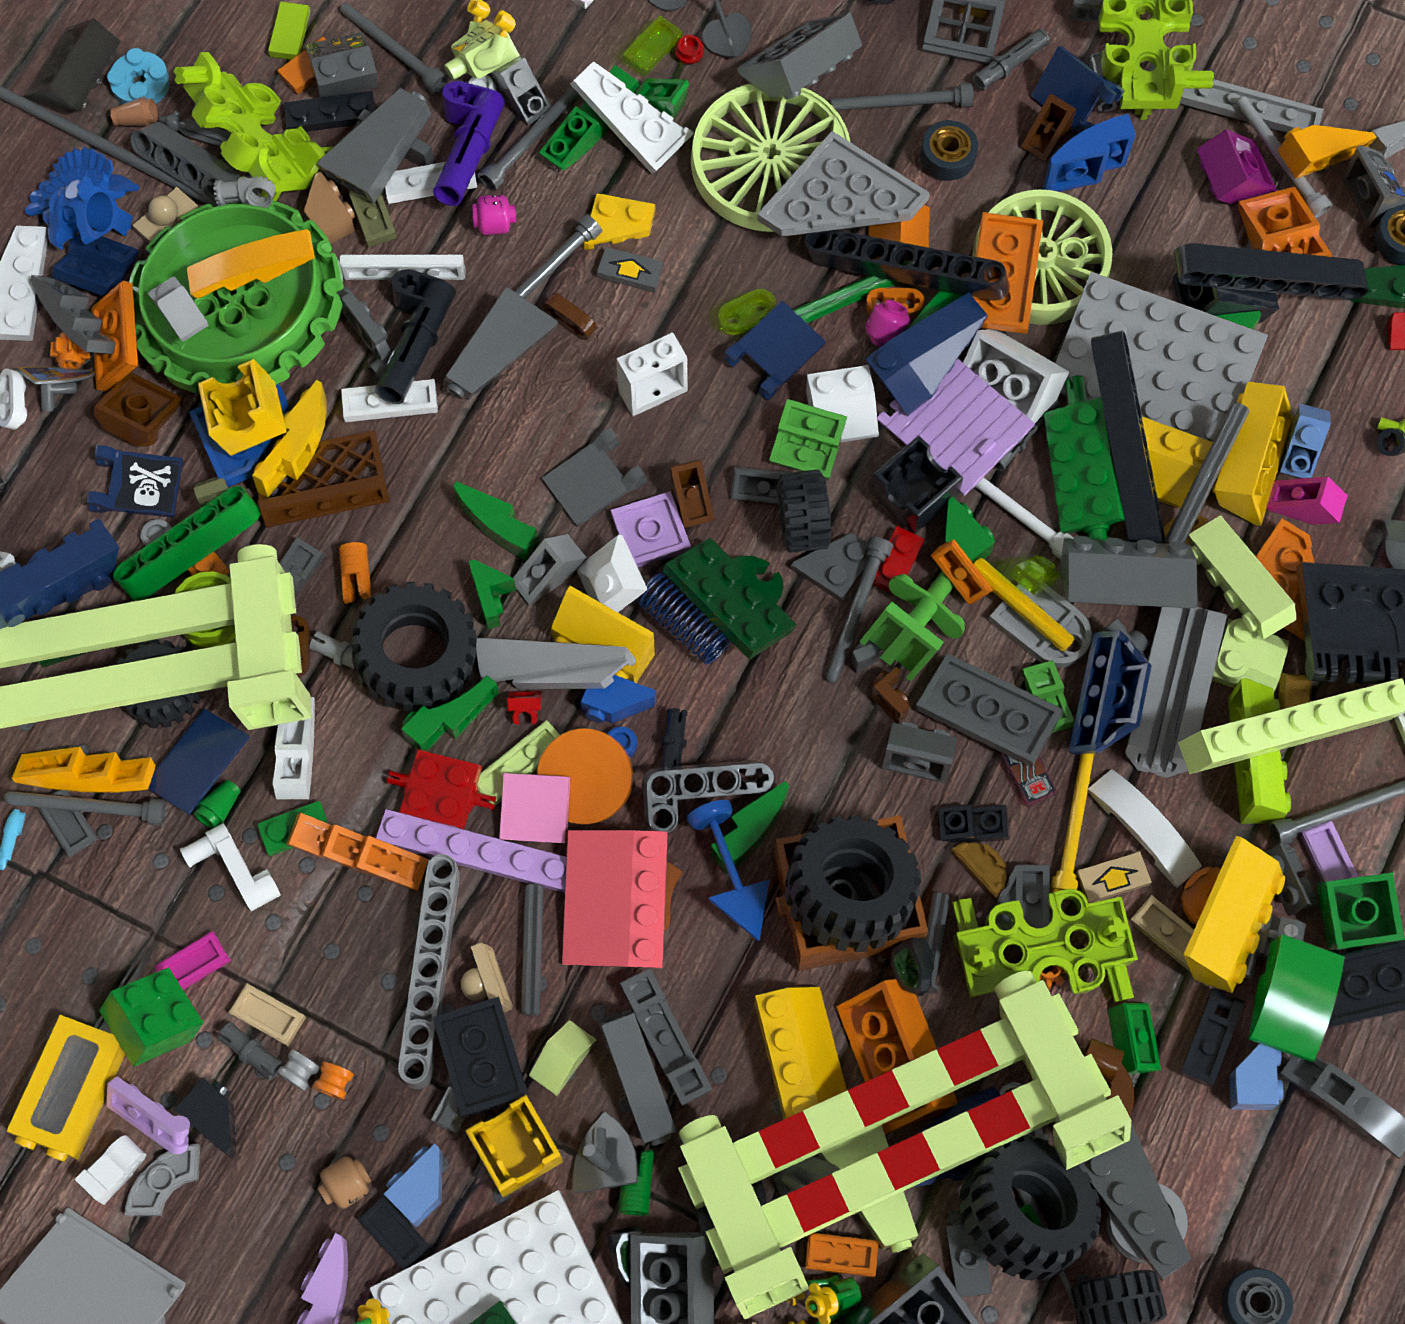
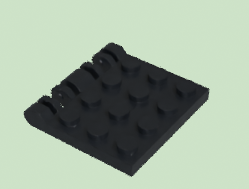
M1301 562L1296 569L1307 654L1305 662L1306 678L1309 681L1325 680L1327 682H1335L1339 673L1337 659H1343L1340 668L1342 680L1345 683H1354L1356 681L1358 684L1378 685L1383 682L1397 680L1398 662L1402 663L1399 672L1405 684V569Z

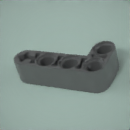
M757 760L650 769L642 778L645 822L654 831L670 833L678 824L677 800L765 792L773 784V771L769 766ZM756 770L762 773V777L757 778V783L747 778L741 779L740 773L745 776L754 775ZM722 771H729L731 781L727 786L719 787L717 785V776ZM696 773L699 778L697 787L692 790H686L684 786L686 776ZM658 776H664L666 778L665 789L658 793L653 792L651 788L653 779ZM660 809H666L669 814L668 820L662 825H655L653 821L655 812Z

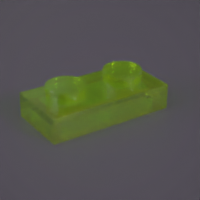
M659 15L622 54L623 61L646 76L683 37V31Z
M1037 555L1017 564L1009 574L1033 595L1054 585L1060 577L1059 573L1055 570V565L1049 559Z

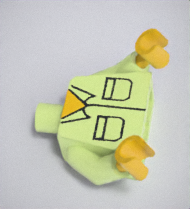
M470 0L467 10L475 15L474 20L470 21L468 33L452 44L451 50L455 58L444 65L452 80L465 73L480 79L520 56L508 34L515 28V20L510 14L500 10L495 17L494 24L487 20L482 22L490 13L489 5L482 0Z

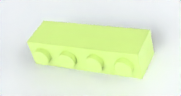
M1221 515L1188 534L1197 565H1203L1206 569V575L1214 587H1221L1229 606L1232 609H1239L1243 614L1242 619L1251 632L1256 630L1264 640L1296 620L1295 603Z

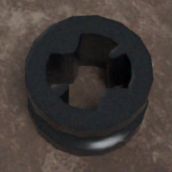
M1398 428L1383 430L1377 439L1379 451L1386 456L1402 454L1405 451V432ZM1394 433L1398 435L1396 440L1400 439V446L1394 447L1391 451L1388 449L1390 445H1386L1385 440L1386 438H1391Z

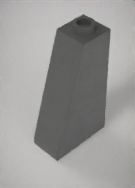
M402 88L397 90L319 160L317 165L324 176L375 203L431 116L426 98L416 91L409 93Z
M506 287L443 381V384L447 386L446 390L456 398L462 399L464 397L470 400L549 336L558 321Z
M628 1008L597 1020L643 1143L650 1142L651 1146L670 1140L669 1134L676 1132V1128L634 1012Z

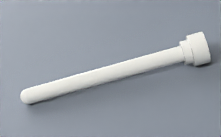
M985 478L975 486L1050 543L1049 547L1052 549V554L1061 560L1064 538L1074 539L1070 534L1056 533Z

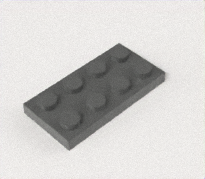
M948 653L916 704L917 711L1031 767L1034 766L1063 715V709Z

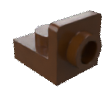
M897 667L890 673L886 670L883 671L873 681L874 687L871 698L896 724H899L907 717L910 705L908 704L907 697L901 690L892 688L898 683L901 671Z

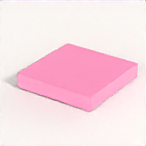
M504 773L500 839L567 843L571 777Z

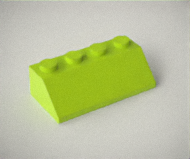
M1248 678L1240 679L1227 699L1230 723L1280 710L1279 700L1274 699L1273 688ZM1280 750L1234 762L1241 824L1269 823L1284 818L1287 812H1290L1291 798L1284 788V781L1287 779V765L1285 761H1281Z

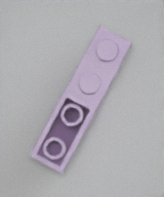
M335 1233L332 1240L329 1238L325 1240L318 1254V1258L321 1259L315 1272L311 1270L308 1272L301 1285L300 1290L304 1291L301 1299L313 1306L310 1311L304 1310L297 1324H338L340 1320L348 1280V1251L346 1239Z

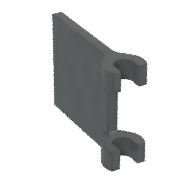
M611 428L604 430L592 444L542 477L545 484L577 527L626 493L639 489L648 482L645 478V473L639 465L632 468L623 477L608 457L606 452L612 451L620 445L616 434Z

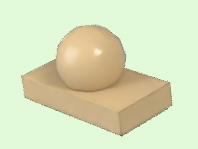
M176 187L167 196H157L152 199L148 206V212L132 226L144 240L150 243L165 227L170 226L173 228L181 222L182 215L198 208V205Z
M482 942L471 946L477 968L469 969L464 973L461 979L463 994L473 1001L484 1000L486 997L492 999L499 996L504 1013L512 1010L513 1005L493 948Z

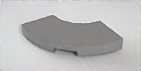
M190 1144L182 1154H173L167 1151L157 1157L142 1174L140 1173L134 1182L127 1198L124 1215L162 1216L165 1202L174 1190L185 1183L199 1181L200 1145Z

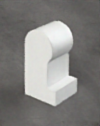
M124 1135L112 1143L88 1170L84 1169L74 1180L96 1201L105 1205L141 1165L146 1157V1153L127 1135Z

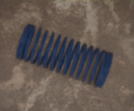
M664 573L655 575L645 584L648 590L636 598V604L641 608H645V612L650 613L651 617H655V621L661 622V626H666V631H671V635L676 636V640H682V645H687V649L692 650V654L697 655L701 662L708 665L724 652L731 641L706 618L707 616L689 598H686L684 593H681L679 588L676 589L674 583L671 584V580L667 579ZM661 579L653 592L644 599L650 588ZM673 587L667 597L656 606L660 598ZM678 591L675 598L661 611L665 603ZM683 596L679 604L668 615H666L670 608L676 603V601ZM688 601L684 609L672 619L680 607ZM693 606L692 610L688 613V615L680 623H678V621L685 614V612ZM658 609L655 615L652 614L653 611ZM698 611L693 620L683 628L690 617ZM703 616L702 620L696 625V627L689 632V630L696 623V621ZM668 618L667 623L663 624V621ZM708 621L706 626L694 637L701 626ZM674 622L672 628L669 629L668 626ZM714 625L711 631L699 642L707 630ZM679 627L677 633H673V631ZM719 630L716 636L705 646L713 634ZM684 632L682 638H679V635ZM689 637L688 642L685 643L684 639ZM695 641L693 647H689V645ZM700 646L699 650L695 652V648Z

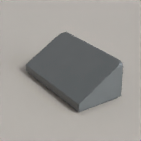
M735 465L731 499L778 504V479L781 473H790L791 471Z

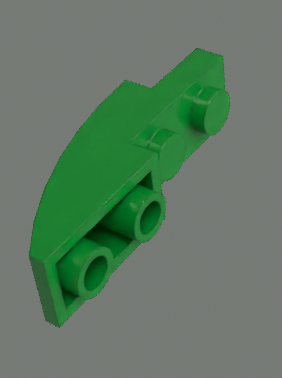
M616 65L609 71L610 74L625 83V87L633 93L640 86L638 80ZM585 101L580 109L575 106L540 150L539 154L564 171L585 155L610 128Z

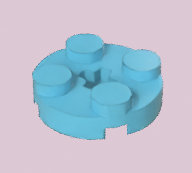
M139 48L130 49L126 55L120 57L113 64L107 76L112 92L121 104L143 96L146 99L152 98L155 104H157L165 97L169 90V74L163 60L155 54L143 52ZM144 76L145 81L143 83L141 81L133 83L135 77Z

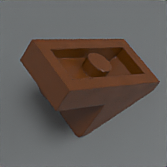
M701 459L670 466L671 488L676 495L684 528L715 520Z

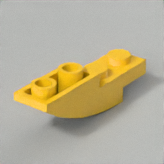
M316 380L309 389L302 393L299 402L294 408L283 416L287 432L283 433V438L275 443L271 453L264 461L258 463L252 474L258 493L267 498L286 476L298 480L316 452L325 427L327 414V399L322 382Z

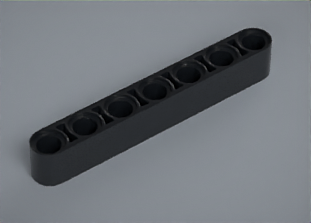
M840 230L813 232L805 235L804 242L810 258L814 264L963 295L969 292L973 297L989 300L1003 299L1010 290L1005 266L995 260ZM882 256L879 259L874 260L875 257ZM911 261L907 265H902L904 262ZM935 267H940L938 270L930 271ZM963 273H970L967 276L959 277ZM999 278L998 281L989 283L990 280Z
M1197 243L1184 244L1174 251L1178 279L1184 285L1343 300L1358 299L1369 292L1364 264L1361 260Z
M1122 330L1092 337V352L1129 542L1145 539L1165 544V533L1126 334Z

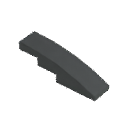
M31 275L30 281L41 303L53 321L70 340L85 352L113 354L115 342L99 332L102 319L86 310L89 297L66 282L53 277Z

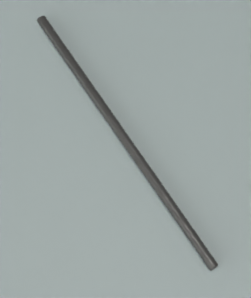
M0 85V99L173 188L178 187L183 193L205 204H211L212 207L218 206L216 201L209 200L149 161Z

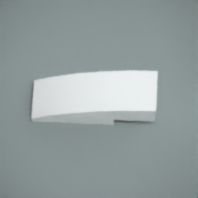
M310 697L311 719L278 725L275 742L276 763L273 778L276 799H309L314 747V697Z

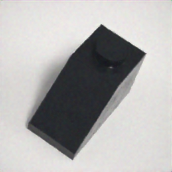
M202 1078L177 1106L175 1111L180 1116L186 1117L193 1127L232 1159L236 1155L234 1104L227 1099L231 1092L217 1080H214L210 1085Z

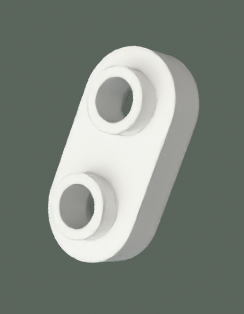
M4 369L0 374V426L15 430L25 422L27 417L24 401L26 382L20 372L11 369Z

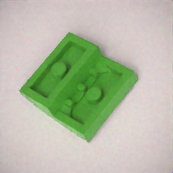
M787 399L769 463L798 472L819 469L825 480L829 481L845 429L847 416Z

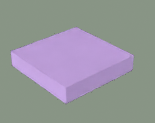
M671 491L611 510V516L618 535H623L637 568L683 554L691 549Z

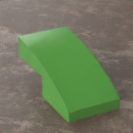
M1054 661L1022 669L1028 693L1063 709V715L1052 733L1073 727L1075 721L1063 694L1064 685Z

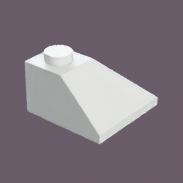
M617 535L584 561L577 569L587 595L616 612L621 611L648 590L623 535Z

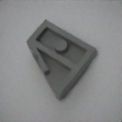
M1016 865L1009 877L1006 888L1002 890L997 900V905L1019 900L1026 923L1034 928L1046 927L1050 923V906L1048 901V894L1050 893V865ZM999 914L996 916L995 923L999 929L1004 931L1011 929L1012 921L1007 915Z

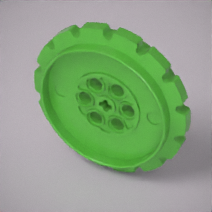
M272 201L271 205L267 208L243 204L242 202L229 203L217 207L206 204L182 215L180 223L173 228L170 226L165 227L147 245L146 250L149 254L147 260L137 261L129 280L133 284L136 339H138L136 342L139 352L155 372L160 373L164 371L171 384L193 393L199 392L198 383L211 377L225 384L240 380L243 373L238 369V366L252 359L258 362L276 385L288 379L291 368L295 365L305 367L324 347L325 343L321 334L335 329L342 309V301L336 292L344 288L340 263L336 254L330 253L332 246L324 232L312 220L303 222L298 210L276 201ZM304 229L310 231L314 259L266 283L255 279L233 291L223 286L199 299L190 294L187 267L243 244ZM173 276L184 286L209 326L184 342L180 340L148 294L149 291Z

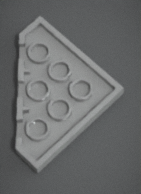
M831 131L760 210L757 218L760 223L780 236L908 221L929 200V192Z

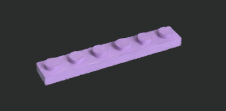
M385 809L376 839L430 858L438 854H446L451 856L456 864L528 884H540L543 888L565 893L567 857Z

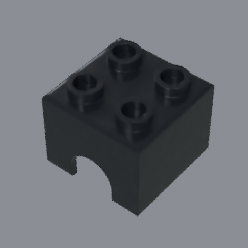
M919 435L873 474L870 493L913 534L920 531L946 508L951 497L954 496L956 499L959 496L963 482V476L952 466L945 470L934 460L930 452L931 446Z

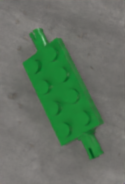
M1075 375L1072 376L1073 381H1071L1070 377H1067L1064 383L1068 405L1044 412L1060 530L1063 534L1084 532L1092 540H1106L1109 526L1112 523L1124 521V513L1102 399L1099 397L1087 401L1084 376Z

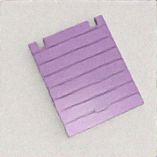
M957 358L954 367L943 378L938 386L939 389L930 400L909 416L893 400L889 405L896 412L890 417L882 411L877 416V421L905 445H908L918 435L931 446L930 452L932 457L942 468L948 470V467L952 466L963 476L960 493L965 496L1035 424Z

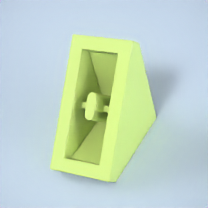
M569 1020L547 1041L529 1077L557 1096L597 1042V1039Z

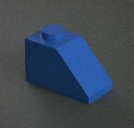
M613 675L614 681L605 689H586L581 700L582 712L585 713L588 719L597 723L606 721L613 724L654 707L657 697L656 690Z

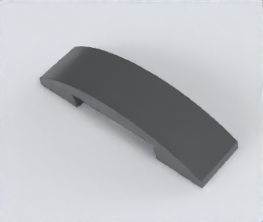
M651 968L621 982L620 985L681 1105L683 1106L712 1091L713 1089L666 1002V997Z

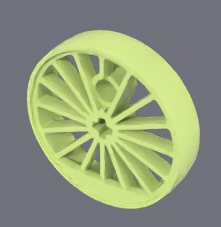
M1029 190L1007 197L995 205L988 213L1023 217L1020 213L1021 211L1034 210L1035 219L1041 220V210L1057 213L1048 237L1044 238L1043 234H1041L1035 281L1038 275L1040 279L1041 304L1032 303L1029 323L1049 325L1073 319L1084 288L1067 274L1087 281L1091 271L1083 269L1084 264H1100L1101 271L1099 275L1109 277L1112 265V244L1107 228L1100 217L1088 205L1065 193L1052 190ZM1061 215H1066L1075 220L1076 222L1055 242L1052 241ZM980 227L977 231L973 246L972 256L975 257L977 252ZM1080 227H1084L1090 234V236L1083 239L1070 237ZM1096 244L1099 254H1088V246ZM1075 252L1079 255V258L1072 259L1066 254ZM1046 278L1060 303H1047ZM1057 279L1078 297L1068 301Z

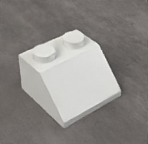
M869 365L807 375L806 395L808 405L847 416L841 443L878 437L875 392Z

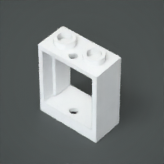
M670 333L617 358L619 394L632 417L688 391L687 356L674 333ZM659 364L658 368L652 367V365ZM659 391L660 394L658 396L653 395V392Z

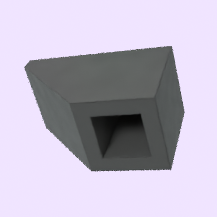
M519 56L489 73L501 96L526 125H530L542 117L551 108L525 57Z

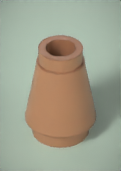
M143 96L111 108V119L115 126H147L158 121L157 106L152 98L146 99Z

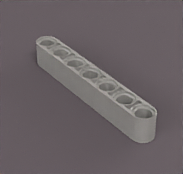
M438 854L432 857L428 862L398 1065L399 1074L403 1082L412 1089L426 1087L431 1082L438 1040L433 1017L441 1015L460 881V873L455 860L446 854ZM441 867H450L452 869L449 877L445 879L435 877V873ZM437 899H445L448 902L442 911L436 912L431 910L430 907L433 901ZM433 931H439L443 934L442 940L437 944H428L426 942L427 935ZM428 964L437 965L438 971L434 976L426 978L421 975L424 966ZM423 997L434 999L433 1006L427 1011H420L416 1008L417 1002ZM419 1030L429 1032L428 1040L422 1045L412 1043V1036ZM422 1064L424 1072L421 1077L417 1079L407 1077V1071L411 1065Z

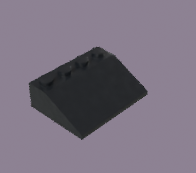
M922 1253L837 1324H979V1322L942 1268Z

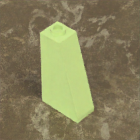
M879 1125L818 1153L820 1158L843 1169L889 1146L882 1125ZM904 1191L857 1212L875 1240L879 1241V1246L882 1250L891 1248L892 1253H896L913 1247L911 1241L918 1237V1233Z

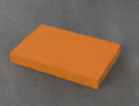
M126 281L120 282L91 308L92 314L102 319L99 332L115 342L113 354L94 353L97 390L105 392L138 367L133 284Z

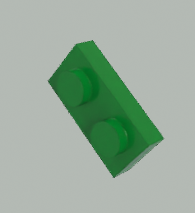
M320 801L257 824L269 857L293 848L286 845L298 813L328 823Z

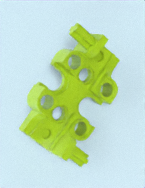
M1103 0L1098 19L1099 30L1101 32H1120L1127 37L1129 44L1127 47L1124 45L1105 44L1101 54L1102 73L1107 80L1119 83V86L1124 89L1125 92L1120 99V108L1134 109V114L1140 115V120H1146L1147 116L1152 114L1153 109H1177L1184 88H1213L1214 72L1192 71L1196 59V43L1168 48L1163 41V36L1169 32H1189L1190 21L1193 15L1192 0ZM1147 11L1151 14L1152 18L1141 20L1139 19L1140 14H1144ZM1144 61L1151 62L1156 69L1145 71L1140 67V63Z
M201 52L194 66L175 67L173 71L176 75L175 82L177 84H184L183 88L196 103L192 110V116L201 128L219 127L231 132L228 141H223L220 148L222 156L232 167L240 171L249 172L252 177L257 176L259 178L262 176L263 179L266 177L268 181L271 180L276 188L272 201L277 202L283 191L309 188L315 174L320 169L317 163L333 147H320L316 142L310 141V137L302 126H299L297 129H287L284 134L271 135L266 132L261 125L274 123L276 120L274 114L281 103L280 98L271 88L261 83H247L243 87L233 74L221 73L218 63L209 52ZM262 189L261 197H267V192Z
M1075 889L1049 893L1048 901L1052 911V919L1044 928H1034L1026 923L1019 900L995 906L987 915L985 926L978 928L971 898L952 902L959 930L953 936L952 943L954 950H958L970 998L995 993V987L1002 980L1021 971H1031L1036 982H1040L1041 972L1048 966H1058L1067 973L1069 985L1074 995L1090 992L1100 986L1104 981L1106 970L1114 1002L1134 998L1126 966L1132 964L1138 958L1122 897L1088 903L1086 896ZM1063 900H1071L1076 904L1077 914L1075 916H1068L1062 911L1061 903ZM1005 914L1011 919L1012 927L1010 930L1004 931L997 927L995 923L997 915ZM1080 930L1087 935L1088 944L1084 949H1076L1071 945L1069 937L1073 931ZM1015 945L1021 949L1022 959L1019 963L1011 964L1005 960L1003 951L1006 946ZM1081 965H1086L1093 970L1094 979L1091 983H1086L1079 978L1078 969Z

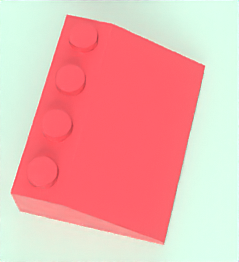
M568 830L562 965L663 968L668 832Z

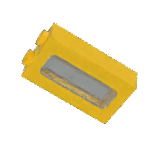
M59 1015L7 1129V1132L16 1136L14 1143L34 1150L37 1144L48 1149L45 1155L65 1162L67 1157L79 1159L107 1097V1084L116 1077L125 1056L123 1049L113 1034Z

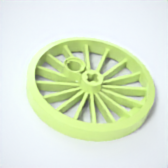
M751 83L733 89L717 99L700 119L694 134L691 150L693 179L706 203L715 212L734 224L752 230L774 232L760 223L757 218V214L763 206L769 177H774L776 190L778 191L782 187L779 174L787 181L792 176L790 172L795 173L800 167L799 165H802L809 157L804 156V154H811L821 142L799 144L828 127L831 131L850 142L845 123L838 112L824 98L804 87L801 88L802 93L791 99H785L784 96L770 98ZM762 101L781 102L773 139L770 137ZM757 102L764 137L742 110L741 106ZM786 103L802 107V110L778 139ZM733 110L753 138L721 118ZM809 112H812L822 120L789 139ZM715 126L735 139L732 142L706 138L711 128ZM701 148L729 152V157L701 161ZM741 150L748 152V154L736 155L735 153ZM724 167H732L735 170L712 184L709 183L703 172ZM755 170L730 202L717 193L718 190ZM763 174L764 178L756 212H749L737 207L756 180Z

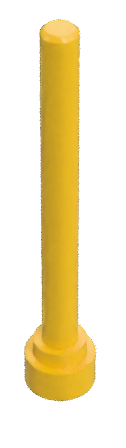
M1081 754L1061 868L1060 871L1056 872V876L1052 877L1051 893L1066 889L1077 890L1078 888L1076 874L1073 872L1094 754Z

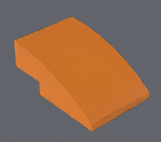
M1295 186L1238 202L1241 218L1253 249L1331 257L1332 253L1319 235V222Z

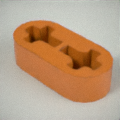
M876 288L867 295L866 312L870 316L877 299H881L882 302L894 300L907 308L910 320L916 319L923 311L925 300L923 294L913 288ZM908 299L912 300L914 308H908L906 303Z

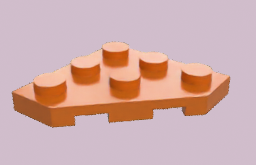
M1282 518L1256 558L1295 603L1296 620L1285 626L1284 629L1305 641L1296 567L1301 562L1315 563L1311 550L1313 546L1309 534Z

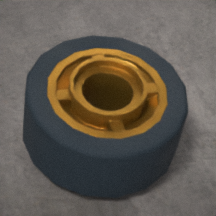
M945 120L935 123L923 135L920 152L922 166L930 175L937 179L947 181L961 179L969 174L975 166L979 146L976 134L969 126L959 121ZM944 149H951V150H953V151H952V152H949V151H946V150H944Z
M1405 204L1387 210L1380 219L1374 234V242L1380 254L1387 260L1401 265H1405V235L1403 234L1405 233Z

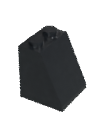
M1178 273L1172 276L1177 302L1211 315L1260 311L1261 317L1258 322L1260 324L1279 310L1276 293L1184 285L1179 282Z

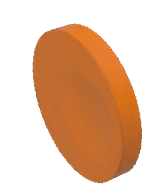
M575 729L558 736L543 752L537 770V775L571 777L568 822L576 824H594L615 815L626 803L633 785L632 763L624 747L612 736L594 729Z

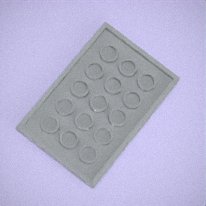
M1090 272L1055 364L1069 371L1067 377H1070L1071 381H1073L1072 376H1084L1087 401L1099 398L1101 394L1091 338L1123 330L1129 346L1142 416L1214 442L1231 405L1237 403L1239 394L1245 391L1247 381L1250 382L1268 335ZM1064 384L1060 391V394L1067 397L1066 386Z

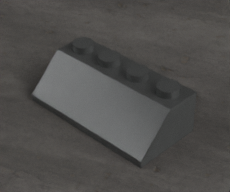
M851 12L806 21L738 67L737 70L742 77L770 98L784 96L785 99H791L802 93L801 88L817 83L819 81L818 76L834 71L837 63L851 59L853 52L863 45Z
M1077 536L1074 539L1064 538L1059 575L1068 602L1196 609L1197 560L1191 545L1179 541H1172L1169 544L1155 543L1145 539L1137 542H1127L1118 538H1108L1106 540H1092L1085 536Z

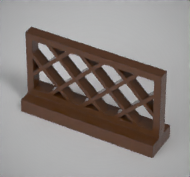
M372 430L320 441L315 454L298 480L294 479L290 485L281 482L277 486L285 490L281 496L266 498L258 493L259 508L266 528L390 502L376 431ZM367 442L372 444V448L365 456L353 451L358 444ZM336 449L342 453L333 463L323 457L328 450ZM266 452L261 461H264L271 452ZM348 456L359 461L352 472L341 467ZM317 463L329 468L321 478L310 473ZM367 465L376 470L378 476L361 478L358 475ZM335 472L346 477L343 483L331 485L327 482ZM304 479L315 483L311 490L299 491L296 489Z

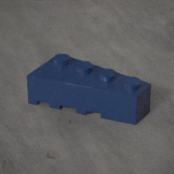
M99 518L89 523L91 528L89 531L79 536L75 532L63 538L65 543L50 552L43 548L34 553V556L29 559L27 565L22 567L21 564L16 563L0 572V629L7 626L15 627L26 618L36 614L43 615L57 605L64 602H74L83 594L93 590L100 591L112 583L119 546Z

